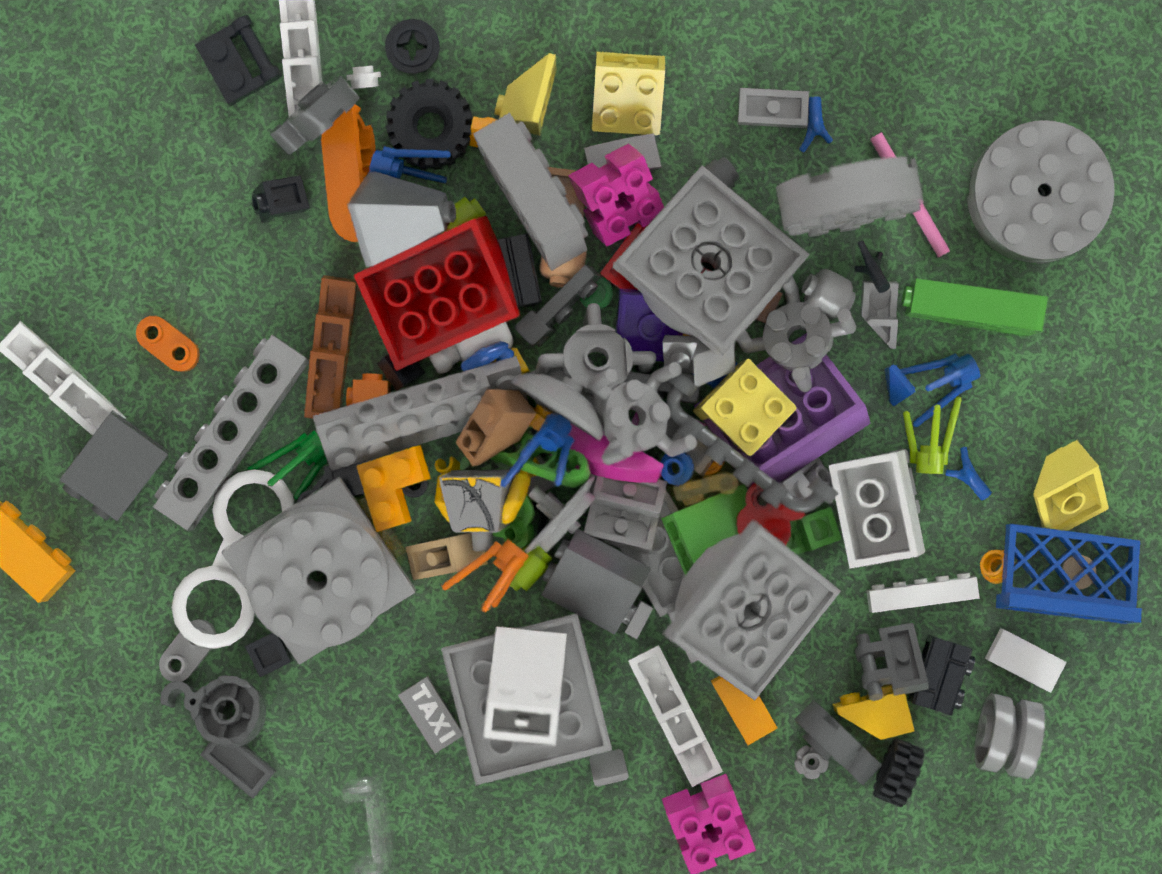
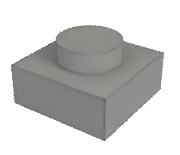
M641 600L637 606L632 604L622 622L626 624L624 632L637 639L653 607Z

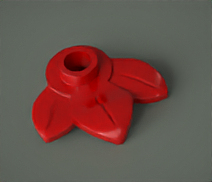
M754 483L747 490L745 497L746 506L737 516L738 534H742L750 522L754 520L786 546L791 536L790 521H796L805 517V512H795L782 503L777 509L770 503L765 506L760 505L758 496L764 490Z

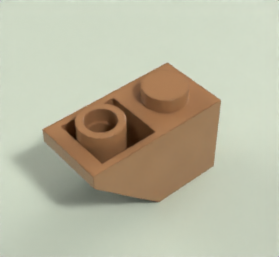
M487 389L457 439L456 444L472 466H479L520 441L535 417L536 412L520 391Z

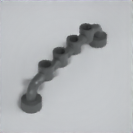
M682 373L668 380L673 386L667 395L666 404L669 406L671 418L680 425L677 432L683 437L692 435L696 440H700L708 447L704 453L720 466L726 460L735 467L736 470L732 475L749 487L752 482L756 483L764 490L760 496L776 509L782 503L795 512H808L816 509L823 501L831 504L838 495L836 490L817 476L808 485V488L812 491L808 497L798 498L681 408L680 400L685 394L690 398L698 388L694 382Z

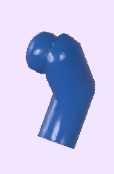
M498 341L476 351L461 363L463 371L488 365L495 359L498 362L514 357V352L509 348L508 343Z

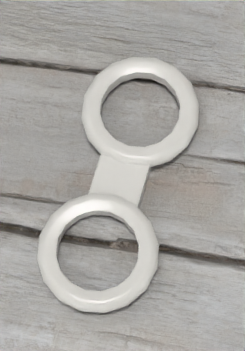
M256 469L238 472L224 481L215 495L212 512L215 527L223 537L222 544L212 566L198 568L183 578L174 592L171 607L175 625L184 638L197 646L212 649L230 646L242 638L253 623L255 612L250 604L247 589L221 553L224 548L243 537L229 523L226 509L228 500L234 491L243 485L253 483L265 485L273 490L280 500L282 512L295 504L293 494L283 480L280 479L272 487L267 485L268 480L274 476L271 472ZM213 579L225 581L233 586L240 595L242 604L240 618L236 624L226 632L215 635L203 633L196 629L188 619L186 612L187 598L193 588L203 581Z

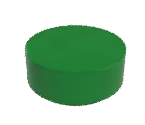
M603 277L596 282L598 288L586 300L580 298V302L585 308L591 303H596L602 310L610 304L613 289L609 281Z

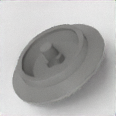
M593 475L565 505L552 493L548 492L546 494L539 486L532 490L529 496L538 503L536 507L550 519V522L524 550L525 553L532 551L538 546L545 552H548L567 531L573 534L580 527L581 524L577 522V519L596 498L589 492L595 479Z

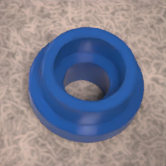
M686 452L674 457L665 454L661 459L660 463L664 465L661 475L668 483L681 485L692 478L694 462ZM673 462H676L680 467L678 474L672 470Z

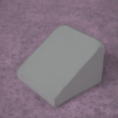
M621 749L590 757L589 761L595 786L599 787L629 778L624 754Z

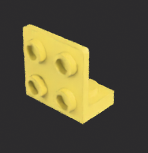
M597 52L592 119L593 131L642 135L660 134L665 56Z
M748 358L739 362L735 366V371L729 373L698 404L693 412L701 420L709 418L745 455L752 456L796 410V405Z

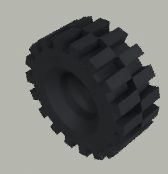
M426 79V83L421 84L417 80L411 82L412 87L408 89L404 86L399 90L400 96L397 99L393 97L390 102L391 110L387 111L386 115L388 125H386L387 134L395 149L451 152L449 158L403 157L408 164L412 166L417 165L423 170H428V168L440 170L444 165L448 164L451 166L455 164V160L459 156L462 158L466 154V148L470 145L471 141L470 128L473 116L467 100L461 96L458 89L449 87L447 82L441 80L440 83H435L433 79ZM426 113H436L444 121L443 132L436 138L428 139L418 132V121Z

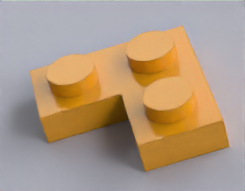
M421 445L357 465L356 467L376 532L412 522L402 488L431 479Z

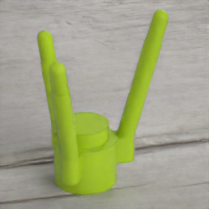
M960 396L955 397L942 448L938 446L940 405L934 406L930 445H920V451L917 449L909 411L903 412L910 449V463L916 464V473H944V465H948V452L962 401Z

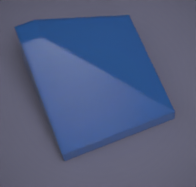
M893 364L884 370L889 402L894 407L915 392V387L901 370Z

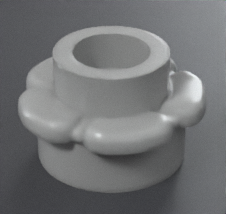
M805 745L797 751V759L794 761V765L799 774H804L808 779H816L820 776V773L826 772L829 760H825L813 747ZM809 759H814L815 763L810 765L808 761Z

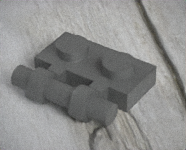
M913 623L880 628L879 636L881 641L871 643L869 635L865 633L856 636L857 648L855 649L857 661L862 664L864 674L861 676L863 688L868 690L870 700L877 701L882 699L883 692L881 687L886 684H891L894 696L929 689ZM885 657L887 668L877 670L875 659Z

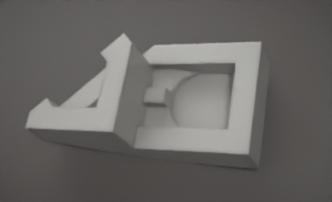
M862 280L861 316L891 349H896L898 329L896 313L899 284L897 282H889L890 288L886 292L879 293L872 281Z

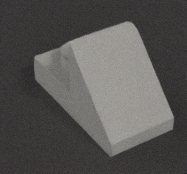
M664 336V366L676 362L681 366V373H694L695 386L703 385L735 371V344L721 358L697 337Z

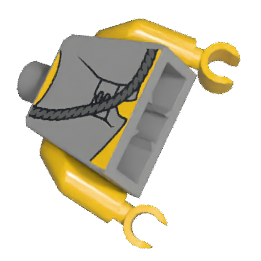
M452 456L449 458L450 464L448 467L444 460L441 458L437 459L434 466L441 475L437 477L434 500L436 506L447 522L450 523L451 529L454 532H471L474 551H488L493 545V532H500L515 520L525 501L531 483L530 478L536 475L519 470V474H516L506 487H502L500 482L509 470H460V462ZM535 457L533 462L536 464H540Z

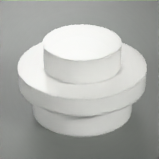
M373 65L352 67L353 74L346 75L347 80L351 81V88L356 89L379 86L378 77H381V72H374Z

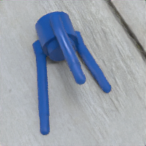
M384 146L382 151L376 150L374 152L369 172H378L400 179L403 173L446 183L447 178L445 176L404 166V161L398 159V157L449 158L451 152L393 149Z
M955 353L944 359L900 369L906 375L948 366L944 368L945 376L925 387L927 391H932L947 383L952 387L957 386L935 404L940 405L941 409L960 393L972 388L971 382L980 378L979 368L970 354L958 357ZM935 405L913 422V426L918 427L932 417Z
M549 414L537 434L521 452L519 459L502 479L500 485L506 487L540 445L548 451L562 448L555 478V485L560 486L569 450L575 441L574 438L569 436L572 430L570 422L561 415Z

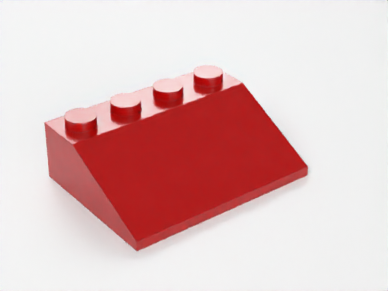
M487 216L467 221L353 275L396 371L520 316L502 250Z

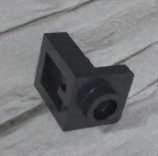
M301 175L265 181L253 191L252 206L254 212L259 214L262 223L269 222L274 217L306 212L310 208Z

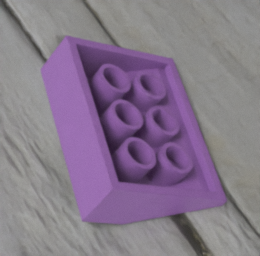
M807 333L793 341L792 344L804 342L807 338ZM827 354L821 359L822 362L819 365L810 369L812 388L808 392L799 390L792 378L793 371L784 369L770 357L756 365L796 405V410L752 456L745 455L709 418L703 420L712 433L778 483L871 424L866 405Z

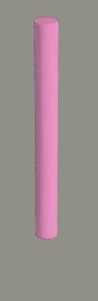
M882 132L870 139L881 159L896 157ZM922 203L920 205L921 210L914 212L913 215L939 258L948 253L950 249Z

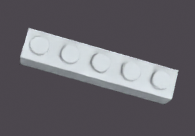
M970 573L957 574L955 579H949V576L935 577L936 581L927 582V578L916 579L914 580L915 584L906 585V581L894 582L893 587L885 588L884 584L872 585L871 590H866L869 612L874 613L980 599L977 577L970 576Z

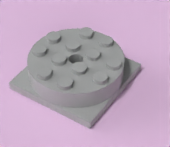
M701 166L617 259L613 268L641 291L649 308L662 322L678 332L697 337L722 358L810 254L704 166ZM706 262L711 264L714 267L715 271L711 272L705 270L701 274L703 270L701 263Z
M340 476L224 548L221 552L247 589L250 604L259 620L272 633L282 639L299 665L327 647L340 645L357 637L373 623L377 616L416 592V588L378 532H376L374 526ZM314 570H320L326 574L327 579L325 582H317L312 578L309 579V573Z
M752 520L742 534L731 536L707 548L703 555L693 564L680 584L675 604V619L663 634L755 701L841 591L762 526Z
M577 613L528 626L515 627L516 629L567 634L555 745L483 738L495 634L441 648L476 785L612 751Z

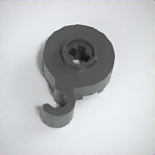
M341 75L327 84L322 81L297 103L300 108L282 125H277L271 131L270 136L287 155H290L306 141H313L334 125L332 122L344 111L347 113L360 97Z
M220 676L205 687L202 686L198 691L181 681H174L166 685L161 692L160 702L169 708H174L177 696L184 693V707L190 711L192 720L195 721L196 728L201 733V736L221 747L237 748L248 744L260 733L265 723L266 705L263 695L254 685L236 676ZM234 703L235 715L227 720L223 710L225 707L230 708V704Z
M814 699L794 719L806 731L802 737L825 760L828 761L832 756L862 785L882 766Z

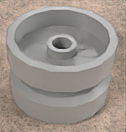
M990 693L982 707L976 733V767L981 770L997 773L1005 766L1006 772L1010 776L1025 779L1031 777L1037 766L1044 739L1045 711L1043 705L1022 699L1014 707L1012 698Z

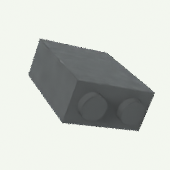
M112 410L61 476L60 481L64 483L62 488L72 497L78 500L84 497L94 504L91 509L105 520H109L112 517L118 521L168 456L169 450Z
M577 529L571 540L564 538L555 554V557L559 558L560 561L558 564L551 561L542 580L547 582V585L541 596L573 613H577L584 619L615 635L641 591L651 568Z

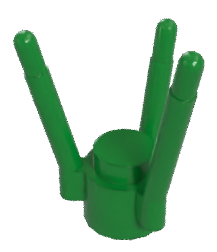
M313 430L309 435L304 432L295 441L249 466L247 471L258 470L298 448L296 450L298 455L267 482V485L272 487L303 460L309 466L315 462L294 494V499L298 500L299 496L307 490L320 469L328 463L319 435Z

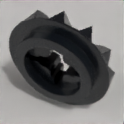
M407 19L397 23L389 31L385 41V51L388 60L398 71L413 75L426 72L428 68L437 62L440 42L437 33L428 23L418 19ZM412 34H415L417 44L424 47L422 50L416 51L414 60H411L408 50L401 48L404 45L410 44Z

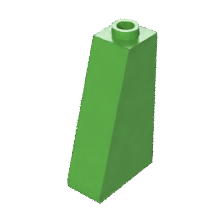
M916 278L911 282L910 286H905L901 305L906 307L905 316L1028 337L1042 332L1048 297Z

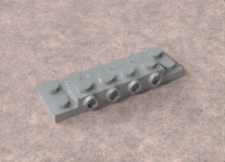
M517 356L313 416L315 427L331 471L462 432L487 389L520 391L528 402L527 395L511 383L514 376L522 374Z

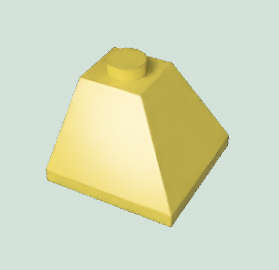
M547 54L509 84L505 95L499 94L495 108V115H499V119L510 113L516 123L522 121L525 124L529 133L540 135L557 71L556 55Z
M1077 440L1046 456L1033 493L1043 528L1069 531L1109 509L1099 465Z

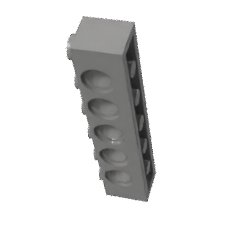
M271 335L269 340L263 338L253 352L256 358L249 368L245 366L240 370L233 383L237 386L229 397L224 395L214 408V412L217 415L211 424L205 423L199 429L194 438L197 444L190 454L185 452L179 458L174 467L177 473L170 482L166 480L155 494V498L158 500L153 507L187 531L196 528L214 502L215 495L224 481L229 479L309 364L308 358ZM274 365L277 370V377L272 383L265 384L261 378V372L264 367ZM253 393L258 401L257 406L253 411L246 412L242 408V399L245 395ZM232 421L236 424L238 433L233 440L227 441L222 435V429L227 422ZM208 450H213L218 456V462L213 469L209 470L203 464V456ZM190 478L194 479L198 484V492L192 498L187 497L183 491L185 481Z

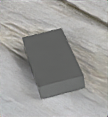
M210 742L200 754L252 799L277 771L247 745L229 748Z

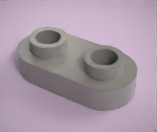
M197 619L190 621L196 629L203 633L217 634L214 626L206 620ZM179 632L160 658V672L165 679L171 682L184 681L195 672L212 648L197 646L184 638L181 632ZM173 659L180 660L182 664L180 671L172 669L171 661Z

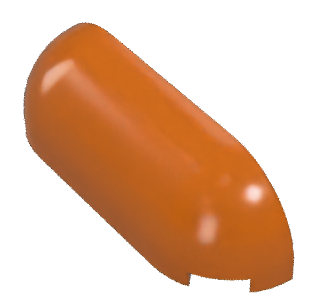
M356 104L347 113L344 111L332 122L334 125L321 135L330 222L339 236L351 242H358L347 204L368 174L371 159L376 151L372 126H365L364 121L359 115L361 108Z

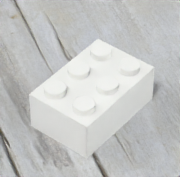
M905 450L829 465L833 489L838 492L835 500L849 568L913 558L925 553Z

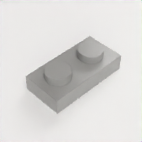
M740 88L737 124L806 128L809 92Z

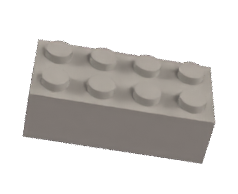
M508 113L475 132L473 135L485 165L550 270L558 268L587 251L584 238L588 236V233L582 224L584 223L583 217L575 204H569L565 197L567 193L557 176L552 177L548 170L549 164L539 148L535 150L530 141L532 137L522 121L516 123L512 115Z

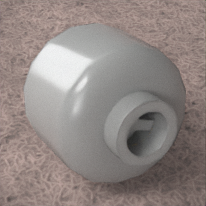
M822 269L816 275L810 274L802 286V293L805 294L804 302L806 304L809 303L812 307H819L829 320L837 318V313L841 309L850 310L856 296L855 292H853L852 282L829 269Z

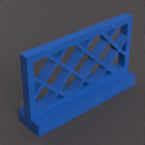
M1006 524L1001 594L996 596V608L1120 624L1141 623L1142 608H1136L1140 540ZM1016 533L1026 534L1035 545L1024 556L1015 546ZM1037 536H1045V538L1040 541ZM1052 538H1059L1067 548V551L1057 560L1044 546ZM1070 540H1075L1077 542L1073 545ZM1085 542H1091L1100 553L1089 564L1077 550ZM1102 544H1106V545H1110V546L1105 549ZM1118 546L1129 547L1128 562L1120 568L1110 553ZM1038 550L1050 564L1039 575L1027 561ZM1070 555L1082 567V570L1072 579L1060 566ZM1103 559L1115 572L1104 583L1093 571V568ZM1020 566L1032 578V581L1024 588L1013 587V573ZM1053 570L1065 583L1057 592H1051L1042 581ZM1086 574L1098 588L1090 596H1084L1075 585ZM1118 578L1126 586V601L1116 600L1108 590V587ZM1037 585L1040 590H1034L1032 588ZM1070 589L1073 594H1066L1065 592ZM1102 593L1105 598H1098V596Z

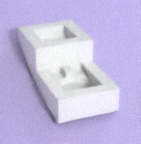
M1000 628L985 657L986 660L1050 693L1067 663Z

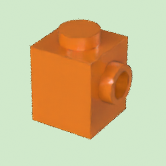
M362 374V380H353V387L347 388L346 406L390 394L391 383L383 381V374Z

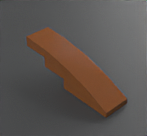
M326 275L321 278L319 310L315 319L313 348L310 351L305 418L313 419L315 415L336 410L342 406L357 293V282L355 279Z

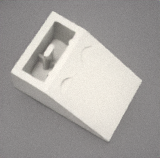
M496 627L483 738L555 745L567 634Z

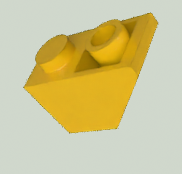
M891 684L881 687L883 698L880 700L872 701L869 699V695L861 697L860 692H854L840 696V702L832 704L834 711L838 715L880 740L915 732L906 695L894 696Z

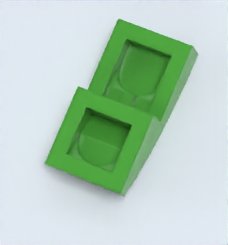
M831 507L806 514L805 517L799 520L790 521L791 536L786 547L798 555L842 540Z

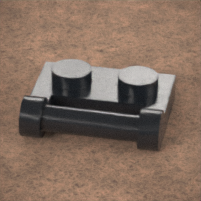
M249 15L237 18L231 25L195 44L196 49L229 106L238 103L282 77L278 66H273L252 29L254 24ZM239 35L242 37L261 71L260 75L255 78L252 77L232 39Z

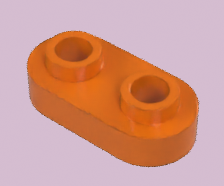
M149 316L139 322L136 328L137 341L169 368L179 372H186L197 365L200 357L198 346L165 319ZM151 327L158 329V336L155 339L148 337V330ZM178 348L185 350L186 354L182 360L175 358V351Z

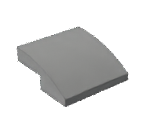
M597 476L593 495L596 498L590 505L584 532L608 545L651 554L667 481L658 480L657 483H638Z

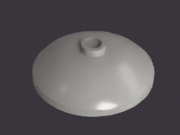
M521 374L514 376L511 381L514 386L553 413L563 416L571 424L600 441L603 436L601 422L595 408L580 394L583 389L581 385L565 376L562 382L544 374Z

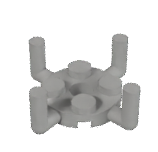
M791 276L783 286L786 305L768 314L763 337L751 339L745 330L736 342L744 353L766 350L769 357L775 363L786 370L793 371L792 378L799 390L808 392L812 388L810 369L822 362L821 359L830 351L833 345L834 337L854 333L856 324L848 309L839 310L837 313L839 322L830 324L827 316L821 312L819 307H812L809 303L800 302L798 286L793 276ZM801 329L807 332V338L801 344L789 342V337L795 330Z
M591 303L588 305L583 318L584 327L577 330L570 337L563 353L542 354L538 359L535 374L548 376L550 368L563 367L565 375L581 385L583 392L593 394L594 408L602 425L604 422L603 415L600 416L602 400L588 389V380L607 369H614L617 372L618 378L614 383L608 385L612 389L626 381L632 365H638L637 370L639 373L649 374L656 361V355L652 351H632L629 342L625 338L623 339L612 327L602 324L600 306L596 303ZM592 352H600L606 357L607 364L602 367H595L589 362L588 355Z
M673 362L654 371L646 384L638 380H631L610 389L608 385L614 383L618 378L617 372L614 369H607L588 380V389L602 400L600 416L603 415L605 425L603 431L610 441L602 455V460L605 464H614L630 457L633 452L645 451L654 446H658L671 457L696 447L697 441L692 435L676 441H672L665 435L667 420L670 418V409L662 401L657 391L663 382L680 375L681 366L678 363ZM629 409H633L638 414V426L630 422L628 416Z

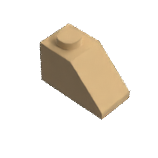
M471 532L406 547L413 580L459 572L485 553V551L473 550Z

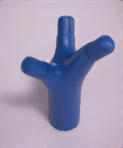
M821 97L809 98L808 128L805 139L799 148L801 152L807 150L816 135H820L828 144L833 141L823 123Z
M961 447L963 468L959 471L947 469L945 475L965 482L979 499L983 501L992 492L976 473L969 459L967 447Z

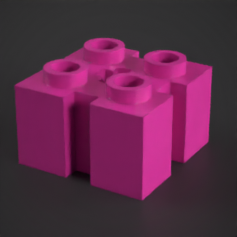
M629 143L605 155L607 164L598 168L595 164L590 163L568 175L577 198L587 207L583 211L593 234L606 247L630 235L631 232L628 226L636 222L642 227L650 224L664 208L658 191L648 183L653 178L644 156Z
M726 774L701 783L703 791L690 796L688 789L662 798L667 817L676 840H678L690 874H698L716 867L717 864L714 858L724 854H728L731 861L756 851Z

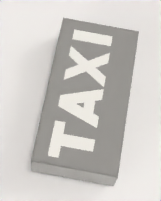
M429 676L398 695L434 753L439 752L463 736L460 725Z

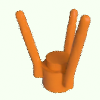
M508 539L503 545L495 541L488 551L442 585V589H449L493 556L497 557L493 564L502 570L503 574L482 605V611L486 612L490 606L496 608L499 605L515 575L529 556Z

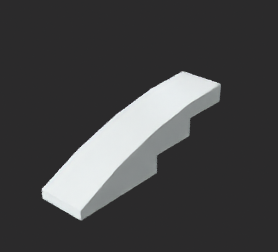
M279 0L281 15L280 31L284 56L282 64L289 117L300 108L297 103L310 90L322 82L315 0Z
M21 321L0 342V352L23 370L22 373L48 394L51 401L91 435H94L112 410L126 419L97 389Z
M659 645L629 660L628 662L691 786L694 787L722 773L723 771Z

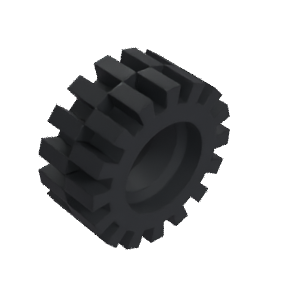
M894 739L888 747V752H885L884 760L881 763L882 766L876 775L875 780L877 781L873 787L874 797L898 807H903L907 803V799L910 798L912 789L917 784V777L920 776V768L923 766L924 761L922 760L924 749L901 739Z

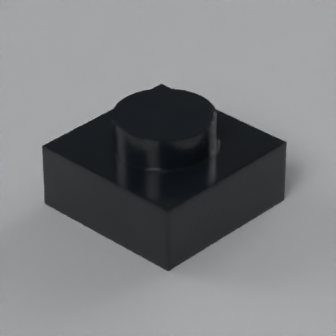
M389 354L377 363L396 391L411 384L425 374L418 361L396 371Z
M274 633L245 646L259 677L293 661L282 639Z

